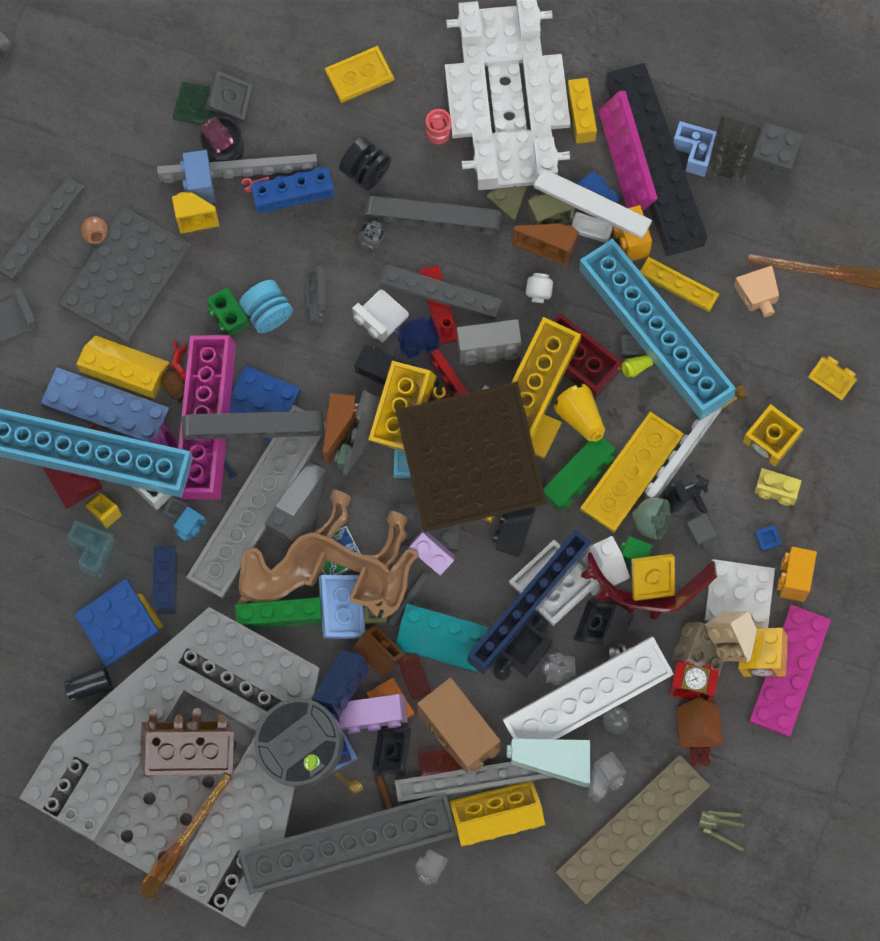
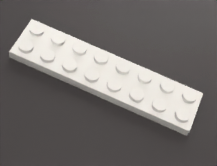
M652 636L503 718V721L513 739L556 740L674 674Z

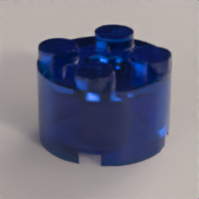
M424 317L403 324V329L400 331L398 328L395 329L402 354L407 355L408 359L418 356L420 351L427 350V352H431L439 348L437 344L441 342L433 317H429L428 321H425Z

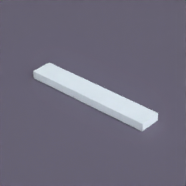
M544 168L534 184V188L642 240L652 223L651 219Z

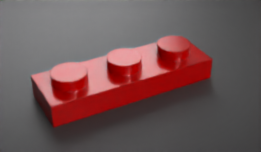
M439 349L431 352L430 363L435 371H440L442 374L441 379L447 388L450 386L454 393L452 395L458 396L468 393Z

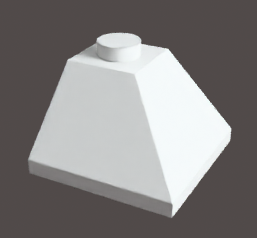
M613 536L592 545L579 562L588 570V553L591 551L599 569L611 584L615 586L630 579L624 558ZM599 582L590 591L592 596H595L602 590Z

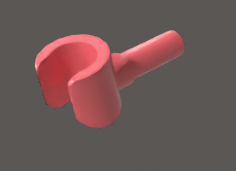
M269 176L254 181L244 178L241 183L242 185L250 184L249 187L244 188L246 192L250 193L252 192L251 184H255L260 180L269 181L270 179Z

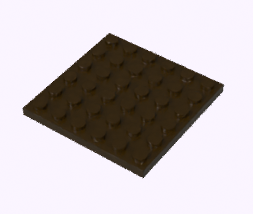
M518 382L395 410L423 532L547 504Z

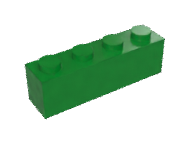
M603 437L598 441H589L543 489L546 502L559 513L563 508L567 510L574 502L572 499L577 494L581 495L588 486L586 484L591 479L594 481L599 477L601 468L604 465L609 466L614 461L616 449Z
M320 598L235 605L236 622L250 630L322 624Z

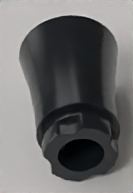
M104 663L64 682L65 691L70 701L113 691L111 678Z

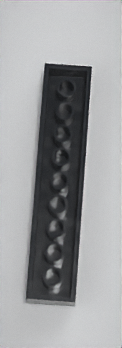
M645 63L607 72L605 84L610 99L619 91H626L658 198L649 206L666 257L705 246L707 234Z

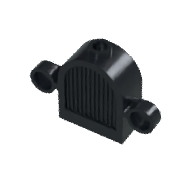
M540 613L533 617L532 625L529 622L499 656L503 662L496 664L493 673L496 679L500 681L508 679L511 671L510 667H513L527 678L551 648L553 640L542 633V631L547 629L549 621Z

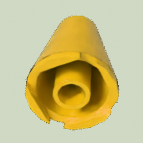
M581 384L583 387L577 388L576 385L568 388L557 398V406L554 404L555 412L588 441L600 440L604 435L605 428L590 388L585 384Z

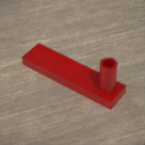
M439 265L419 270L420 275L443 281ZM427 300L439 346L457 342V329L451 307Z

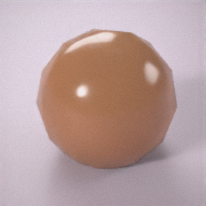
M89 217L82 222L80 234L86 242L98 244L107 237L108 227L103 219Z

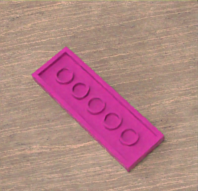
M619 91L598 110L599 117L603 125L626 208L640 205L642 211H644L658 198L626 91Z
M794 605L790 606L783 625V629L788 636L786 677L764 678L749 723L786 737L791 736L831 619Z

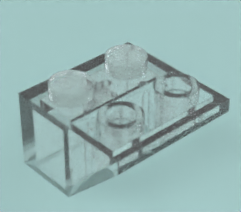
M613 751L596 761L593 765L587 794L588 803L592 801L597 803L606 797L605 794L608 790L612 789L615 791L624 785L623 782L627 772Z

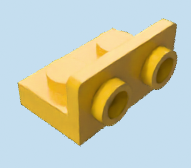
M824 356L808 377L840 400H843L858 380L854 377L856 373L847 367L845 369L839 367V362L833 357L828 356L826 358Z

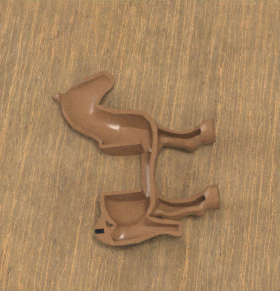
M332 490L330 500L333 504V511L328 522L316 532L298 537L289 548L285 558L272 570L267 567L262 553L257 548L248 549L243 553L239 578L241 598L237 604H247L249 601L255 603L272 602L283 598L302 585L313 586L319 579L326 561L360 573L349 598L350 601L361 606H367L380 619L393 615L403 603L410 566L419 556L415 550L407 549L400 558V546L407 536L404 527L407 524L408 518L401 513L389 511L386 519L389 524V537L386 545L377 555H360L333 540L335 533L349 519L346 508L350 503L351 497L344 492Z

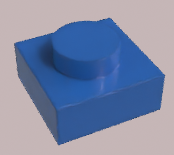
M775 525L757 530L754 533L761 552L782 545Z

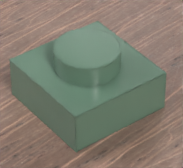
M342 444L341 450L337 449L334 461L337 462V467L340 470L344 469L349 445Z

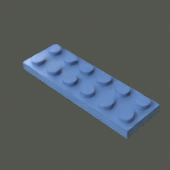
M56 367L41 401V405L129 438L146 442L156 437L160 425L165 423L170 412L169 407Z

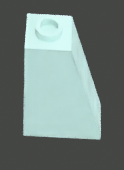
M512 739L511 745H507V758H511L512 765L579 786L588 787L590 785V740Z

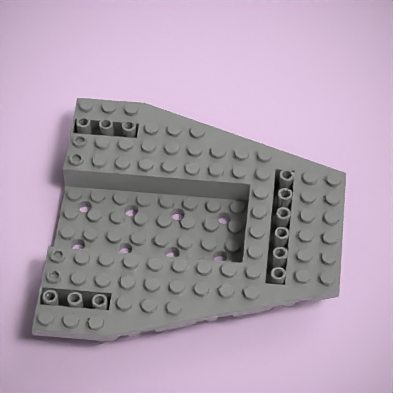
M208 607L53 742L21 794L20 799L63 826L192 900L245 928L266 891L249 895L238 852L284 839L295 787L283 785L272 779L260 766L255 753L254 741L256 730L264 715L275 705L296 698L311 700L316 691L320 668ZM151 708L157 709L158 722L174 721L175 715L178 714L183 717V721H191L194 708L201 710V721H218V716L224 714L234 731V741L237 743L236 748L233 750L232 774L144 775L140 765L141 722H149V710ZM206 777H213L215 780L211 788L203 786V780ZM149 793H153L156 796L155 802L150 805L146 804L144 797ZM190 814L193 817L192 823L187 826L181 824L182 816ZM125 831L133 833V839L130 842L122 841V834ZM162 852H168L170 860L164 864L160 863L159 855Z

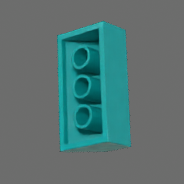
M407 604L400 624L396 645L403 652L476 672L477 669L467 662L469 653L486 635L488 627Z

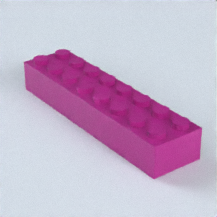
M230 335L190 336L182 416L191 414H226L230 412L236 343ZM181 423L178 449L190 451L193 461L183 496L180 499L221 500L227 439H183Z

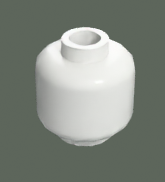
M533 273V276L527 279L526 296L532 298L534 303H544V300L551 298L553 281L549 278V275Z

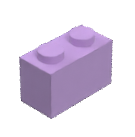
M423 530L409 546V549L418 552V557L440 576L455 559V555L429 532H423Z

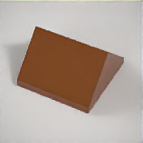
M697 697L676 708L680 748L723 746L719 706L701 697Z

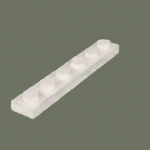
M722 407L703 420L698 418L695 420L691 427L693 429L689 435L686 434L680 442L681 447L678 451L674 450L671 453L668 465L661 467L657 473L658 478L655 483L651 482L646 488V499L652 497L659 498L721 412Z

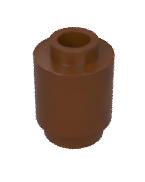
M177 372L166 373L162 377L161 386L173 400L183 401L185 381Z

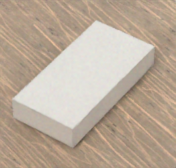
M576 212L571 225L579 231L578 235L604 243L609 241L612 227H614L603 220Z

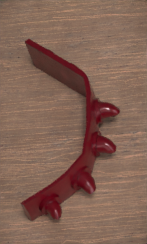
M591 551L588 553V570L581 573L580 576L584 579H597L602 589L595 596L597 600L614 599L617 603L625 605L624 609L629 613H633L635 609L650 610L651 619L653 620L657 619L662 612L681 610L718 577L716 564L712 561L674 596L634 601L631 592L618 590L606 579Z

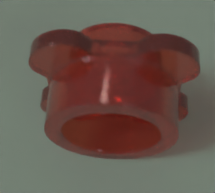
M690 747L691 759L689 763L692 766L698 764L707 767L710 765V747Z

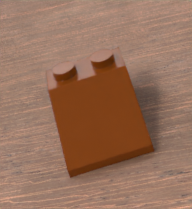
M562 224L515 226L513 229L512 245L568 267L577 248L579 231L571 225Z
M330 393L323 446L325 465H330L337 449L340 450L342 444L345 443L354 429L359 407L355 396Z

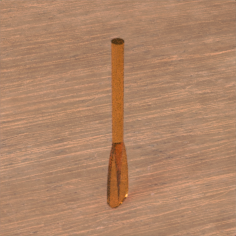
M752 254L748 256V262L823 274L843 282L880 289V270L846 266L824 267Z
M226 773L179 840L160 858L143 880L141 894L144 898H154L177 863L184 846L233 779L231 775Z

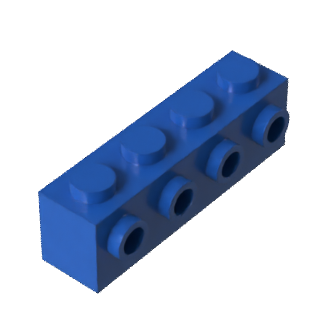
M318 167L313 171L297 172L291 176H278L274 180H260L255 184H251L257 214L335 197L329 167Z

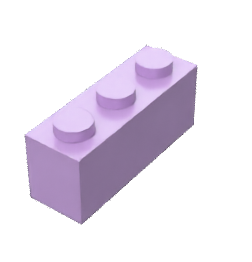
M396 694L349 701L339 717L340 727L349 734L360 733V729L368 728V731L380 730L381 726L386 725L389 728L401 727V723L408 722L406 698Z

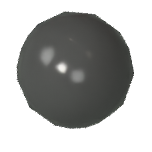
M616 706L605 712L603 715L604 729L613 735L625 733L631 725V715L624 707Z

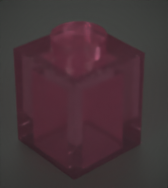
M213 117L199 127L204 139L217 154L233 143L228 130L216 117Z

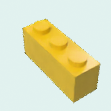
M588 78L568 80L567 95L576 144L595 142L597 129Z

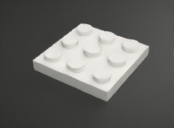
M553 540L509 581V584L521 594L561 546ZM580 563L575 566L538 610L553 626L598 585L597 579H584L580 577L581 573L586 571Z
M712 559L716 564L718 577L708 586L704 622L710 621L722 612L749 611L756 628H768L775 568Z

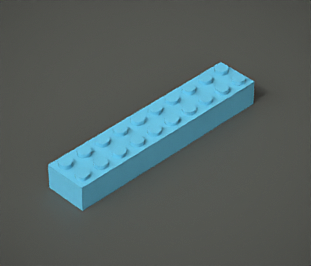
M611 239L580 259V272L700 420H703L734 399L736 390L734 385L614 239Z
M0 409V457L182 498L193 461L190 451Z

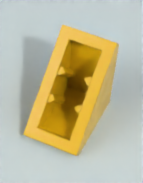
M101 492L85 505L106 529L122 516L117 505Z

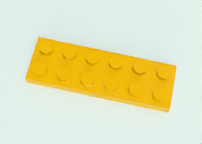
M649 412L583 503L580 511L615 533L684 437V433L652 412Z

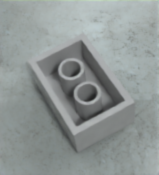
M518 319L457 327V346L460 364L471 366L477 364V362L485 361L486 363L496 362L497 359L514 360L521 356L522 341Z

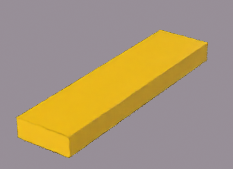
M650 257L647 258L640 270L646 280L707 312L711 311L719 297V293Z

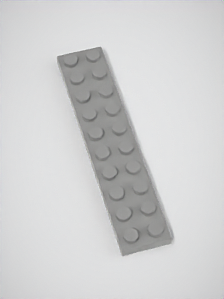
M293 405L289 412H301L304 410ZM323 421V424H324V434H325L326 422ZM324 434L305 437H273L188 573L187 580L223 600L241 570V557L243 553L248 549L255 548L266 530V520L306 465Z

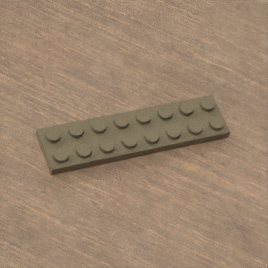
M679 755L555 874L587 905L698 799L710 785Z

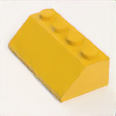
M95 335L84 346L76 364L81 373L155 399L161 386L162 377L167 373L171 363Z
M392 361L369 435V441L405 452L395 410L429 402L436 375L432 371Z
M533 781L518 783L449 801L461 847L545 825L542 806Z

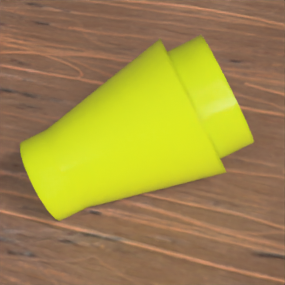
M648 354L625 359L622 365V372L627 378H634L652 366L653 361Z

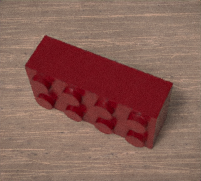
M559 313L552 320L553 322L581 334V340L564 375L579 387H583L581 384L588 386L596 400L621 372L623 362Z

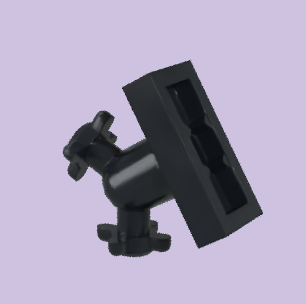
M697 474L698 480L696 483L690 482L683 485L681 480L673 483L663 495L664 500L669 501L671 513L678 512L691 499H693L700 512L706 513L708 510L700 494L701 490L705 493L709 491L707 487L710 481Z

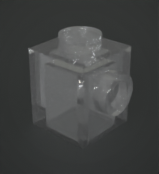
M428 849L425 857L421 856L415 866L418 869L416 873L420 877L419 881L428 886L431 883L436 885L448 863V859Z

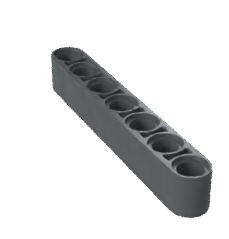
M369 196L366 197L363 218L367 221L497 235L501 229L502 212L495 209Z
M320 411L191 414L181 417L182 437L186 440L305 437L324 434L323 413Z

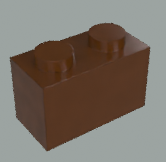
M377 625L365 631L353 647L358 654L363 655L365 661L381 678L392 672L405 656V653Z

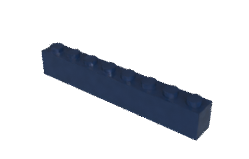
M575 529L469 653L467 662L484 675L590 550L592 542Z

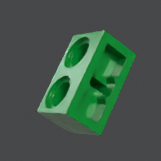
M228 287L207 299L208 307L206 309L212 318L216 317L218 320L217 326L222 334L226 333L232 337L250 326L247 316ZM220 303L226 304L224 308H217V305ZM230 319L237 320L234 324H227V321Z

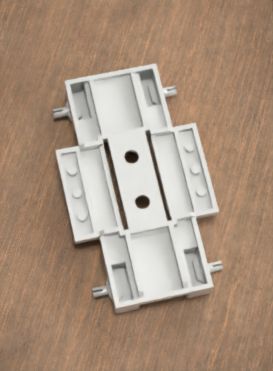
M517 0L516 6L479 9L478 1L458 3V19L446 20L447 28L459 27L464 63L445 64L452 138L472 137L474 160L462 161V169H475L478 190L534 185L543 168L558 175V160H570V152H557L551 129L570 128V116L562 54L542 56L540 22L541 19H552V10L540 12L537 0ZM519 63L523 64L530 130H527ZM485 66H488L495 133H492ZM507 77L511 82L505 86L500 83V79ZM512 112L515 118L508 121L504 118V114Z

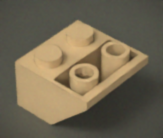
M749 611L722 612L705 624L708 636L713 641L716 653L721 661H749L751 659L757 629Z

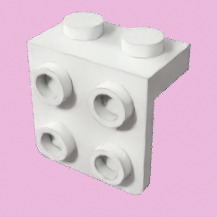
M379 290L363 306L357 303L352 308L353 319L359 325H363L373 338H377L382 343L409 317V313L384 290Z

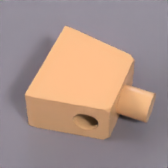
M772 265L736 277L734 287L750 311L761 309L764 317H769L775 313L772 304L777 302L779 292Z

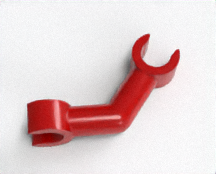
M176 340L173 343L175 352L171 367L185 381L186 370L180 365L182 354L187 351L188 347L186 342H184V346L178 349V342Z

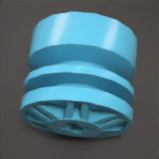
M274 280L258 283L249 289L239 301L245 314L251 316L250 321L258 333H266L279 327L293 313L292 306L288 303L286 297L282 296V291Z

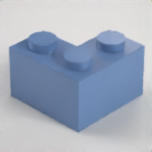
M207 150L183 153L184 161H180L182 173L186 174V179H183L184 191L187 193L192 192L208 203H215Z

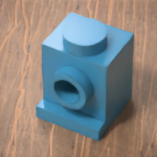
M187 507L173 526L176 532L175 535L184 542L190 540L192 536H197L201 529L200 525L205 526L207 524L205 517Z

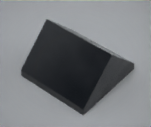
M384 728L378 730L372 771L405 776L411 741V728Z

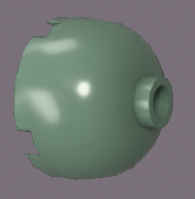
M653 497L644 500L633 512V520H635L638 532L647 538L660 540L664 536L668 527V523L664 522L666 516L670 517L669 501Z

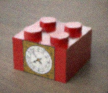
M682 660L681 663L677 662L673 670L674 675H672L669 696L688 700L701 697L712 702L716 692L719 671L710 665L699 667L694 666L693 662Z

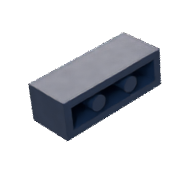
M175 546L154 547L152 609L155 614H176L178 553Z
M342 650L311 700L321 704L335 717H340L343 710L347 707L349 700L357 691L362 679L368 673L369 667L363 655Z

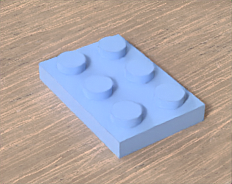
M359 575L319 576L323 638L360 639L365 632L363 606L349 600Z

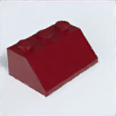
M42 466L66 509L103 489L96 478Z

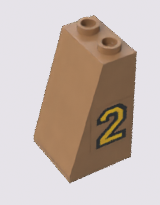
M451 677L417 703L418 719L467 774L472 771H478L483 766L485 760L494 758L500 752V739Z

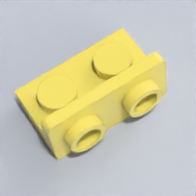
M762 468L754 493L763 499L772 498L778 500L782 505H794L802 480Z

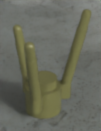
M708 810V812L702 811L699 827L704 829L703 833L712 835L739 851H744L743 847L711 830L716 829L717 823L743 828L744 824L719 819V817H741L740 813L716 812Z

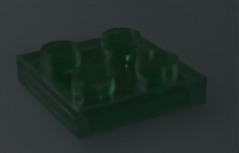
M182 81L173 113V120L203 126L208 120L213 119L216 112L206 108L211 87Z

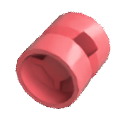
M434 109L426 117V136L434 144H443L451 137V117L448 112L442 109Z

